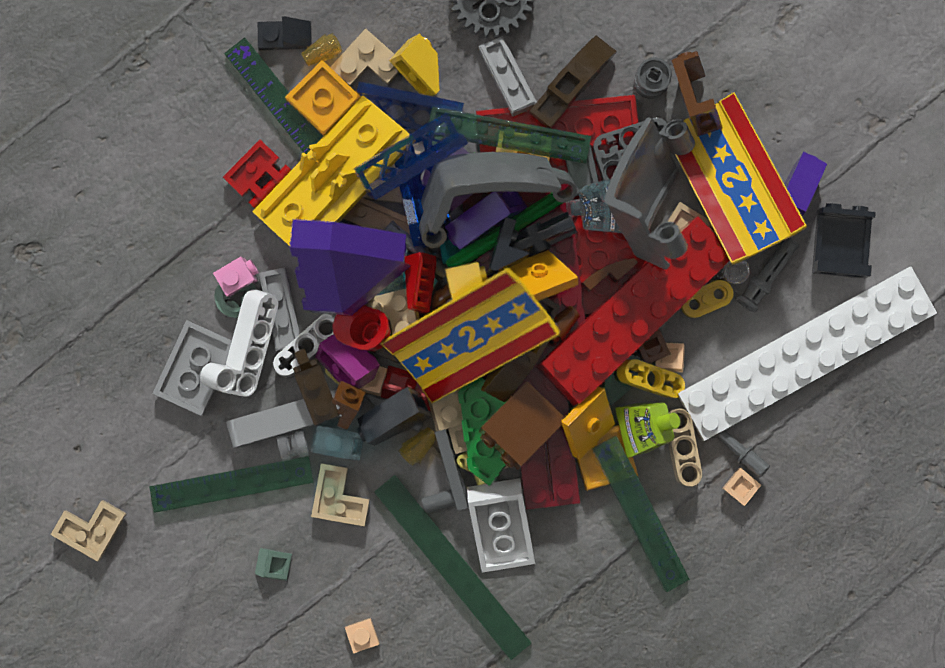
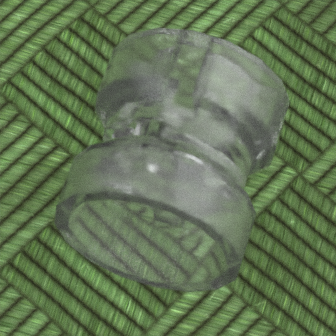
M745 260L733 265L729 261L720 270L721 280L728 282L731 286L745 282L750 275V267Z
M303 429L295 431L293 435L289 436L286 434L277 435L278 448L283 462L291 460L293 456L305 457L310 455L307 438Z

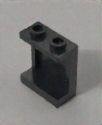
M826 203L825 207L818 209L812 273L864 279L870 277L872 265H868L871 227L872 219L875 218L876 212L868 211V207L852 206V210L842 209V205L836 203Z

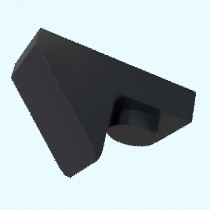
M282 16V21L257 22L259 50L312 49L311 21Z
M507 217L503 220L486 275L494 276L528 257V252L509 246H514L518 230L514 229L516 220Z

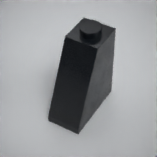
M407 387L357 418L360 426L357 428V431L363 442L367 441V444L375 446L432 418L422 394Z

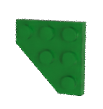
M482 376L462 387L458 392V399L462 410L463 420L461 421L464 442H466L468 470L488 486H492L507 465L500 459L502 454L495 447L490 449L480 439L482 435L479 433V430L510 397L505 402H501L481 391L486 380Z

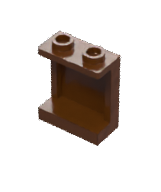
M684 52L678 55L677 58L672 59L671 61L697 137L723 128L713 98L697 103L691 83L706 76L698 52Z
M527 381L480 428L479 433L482 435L480 439L490 449L495 447L502 454L500 459L509 468L514 466L518 470L562 426L561 421L565 417Z

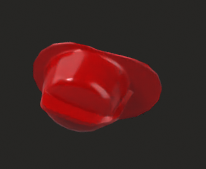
M364 305L352 316L336 315L333 322V334L338 341L360 350L376 351L383 347L381 342L390 337V326L385 313Z

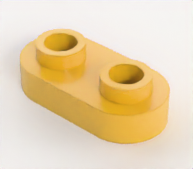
M723 280L711 282L704 285L681 307V310L687 317H701L728 305L733 298V289L728 282ZM715 290L722 291L723 297L721 299L714 297ZM691 300L698 302L699 306L696 310L690 308L689 303Z

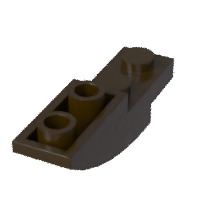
M595 35L547 87L546 92L531 108L529 114L551 130L617 51Z
M548 298L539 300V304L554 320L560 306ZM549 340L489 372L481 391L501 402H505L528 376Z

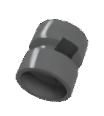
M657 57L648 58L643 61L638 67L633 80L637 93L647 99H655L661 96L671 82L672 71L669 64Z

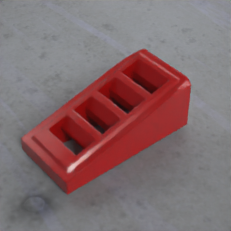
M418 252L404 257V262L411 265L405 271L407 309L426 314L430 311L436 271V256Z

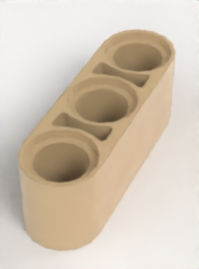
M673 409L668 413H679L685 419V423L681 428L673 429L674 440L668 443L674 475L680 484L695 486L701 481L702 469L692 418L684 409ZM680 440H686L689 443L690 449L685 455H681L677 451V444ZM690 466L694 469L695 476L691 481L686 482L682 478V471L685 467Z

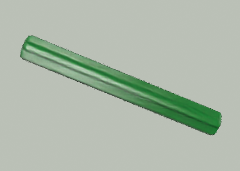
M551 192L512 217L511 219L516 220L514 229L519 232L563 202L557 201ZM501 225L447 259L446 265L448 268L470 263L491 250L496 244Z

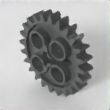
M449 0V3H456L452 7V13L460 12L457 22L466 20L465 30L473 26L475 27L474 35L483 30L485 38L489 36L490 32H494V36L498 38L499 31L501 30L508 36L510 26L517 31L519 29L518 20L523 23L526 22L527 18L523 13L531 14L532 8L527 4H533L535 0H516L514 2L485 0L477 9L472 7L484 0ZM486 8H492L497 14L493 18H486L483 16L482 11Z

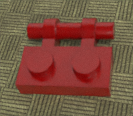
M259 140L223 178L242 197L251 190L255 196L248 203L255 209L285 178L291 169L285 164L278 172L273 166L280 158L263 141ZM268 173L272 179L261 189L256 183Z

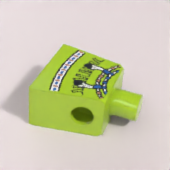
M633 403L615 408L627 458L648 453L674 440L673 429H677L680 426L679 416L676 413H668L665 403Z

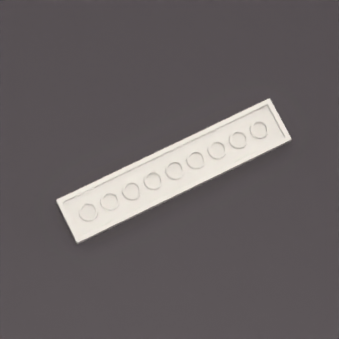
M910 266L679 392V399L685 410L690 414L692 423L702 441H705L935 315L937 312Z

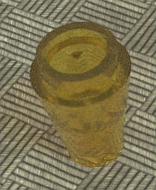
M332 32L329 35L325 33L305 51L301 52V55L307 66L310 67L311 65L318 64L321 60L327 61L337 58L338 54L343 52Z
M426 427L403 442L398 452L411 466H414L416 463L420 464L437 440L436 435L429 427Z

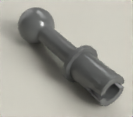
M725 430L711 437L722 441L739 456L737 462L739 464L743 463L759 478L770 468V465L753 451L752 446L746 449Z

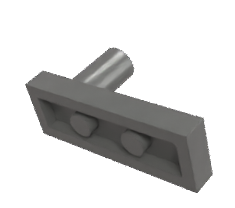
M449 430L437 431L435 435L451 490L422 498L426 514L455 505L457 511L469 508L467 491L460 467L457 465V457Z

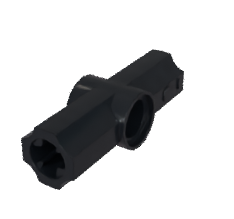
M565 212L542 224L539 222L521 230L519 235H517L514 246H509L528 252V256L532 257L552 248L551 245L577 234V230L568 212Z

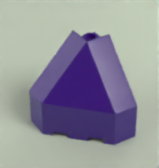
M293 219L290 251L291 255L298 259L295 273L298 287L304 288L306 297H303L302 305L306 311L352 316L411 267V265L404 262L406 234L337 222Z

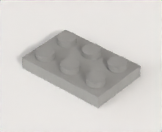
M186 320L152 394L203 416L215 389L203 385L200 379L201 371L209 363L226 365L232 340Z

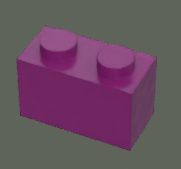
M334 334L320 342L315 356L339 383L343 381L358 389L375 379L380 366L373 354L368 353L366 350H360L341 343Z

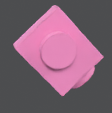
M239 257L213 274L225 295L229 297L247 285L258 282L255 275L259 272L251 259L247 261L245 258Z

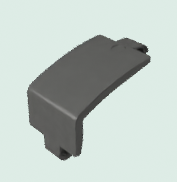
M648 117L623 153L609 183L604 200L634 255L667 270L670 263L664 257L670 259L681 257L687 251V242L674 222L669 221L660 224L653 233L649 229L658 209L679 173V169L676 167L670 152L676 155H685L693 150L695 140L687 124L682 119L670 121L659 132L654 120Z
M476 152L440 157L433 165L421 199L424 210L419 224L422 241L431 248L439 247L446 241L447 236L443 222L447 217L454 196L492 191L552 192L557 201L566 203L577 195V186L569 173L551 167L546 157L510 152ZM561 184H568L566 189L560 191ZM430 230V232L436 233V234H435V235H427V232Z

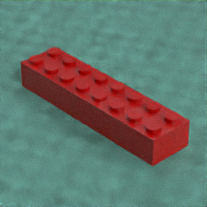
M699 216L690 220L680 229L688 248L679 258L670 259L664 257L670 263L667 270L649 262L644 263L573 330L562 343L536 365L573 406L585 400L730 261L719 238Z

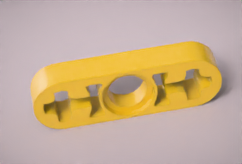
M626 359L617 368V376L622 383L662 397L678 398V393L685 390V382L681 375L637 359ZM629 368L632 371L639 372L638 376H632L629 373ZM651 371L655 376V382L652 386L648 383V374ZM670 382L673 385V388L664 385V383Z

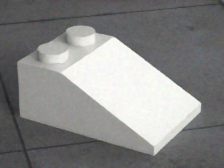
M521 479L494 482L492 486L482 484L467 487L468 505L482 573L535 564Z

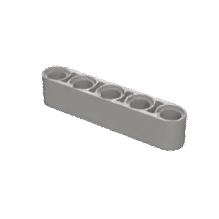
M336 390L330 391L332 397H334ZM304 399L226 422L233 448L314 425ZM339 415V416H337V417H335V418H332V419H330V420H333V419H336V418H340L341 415Z

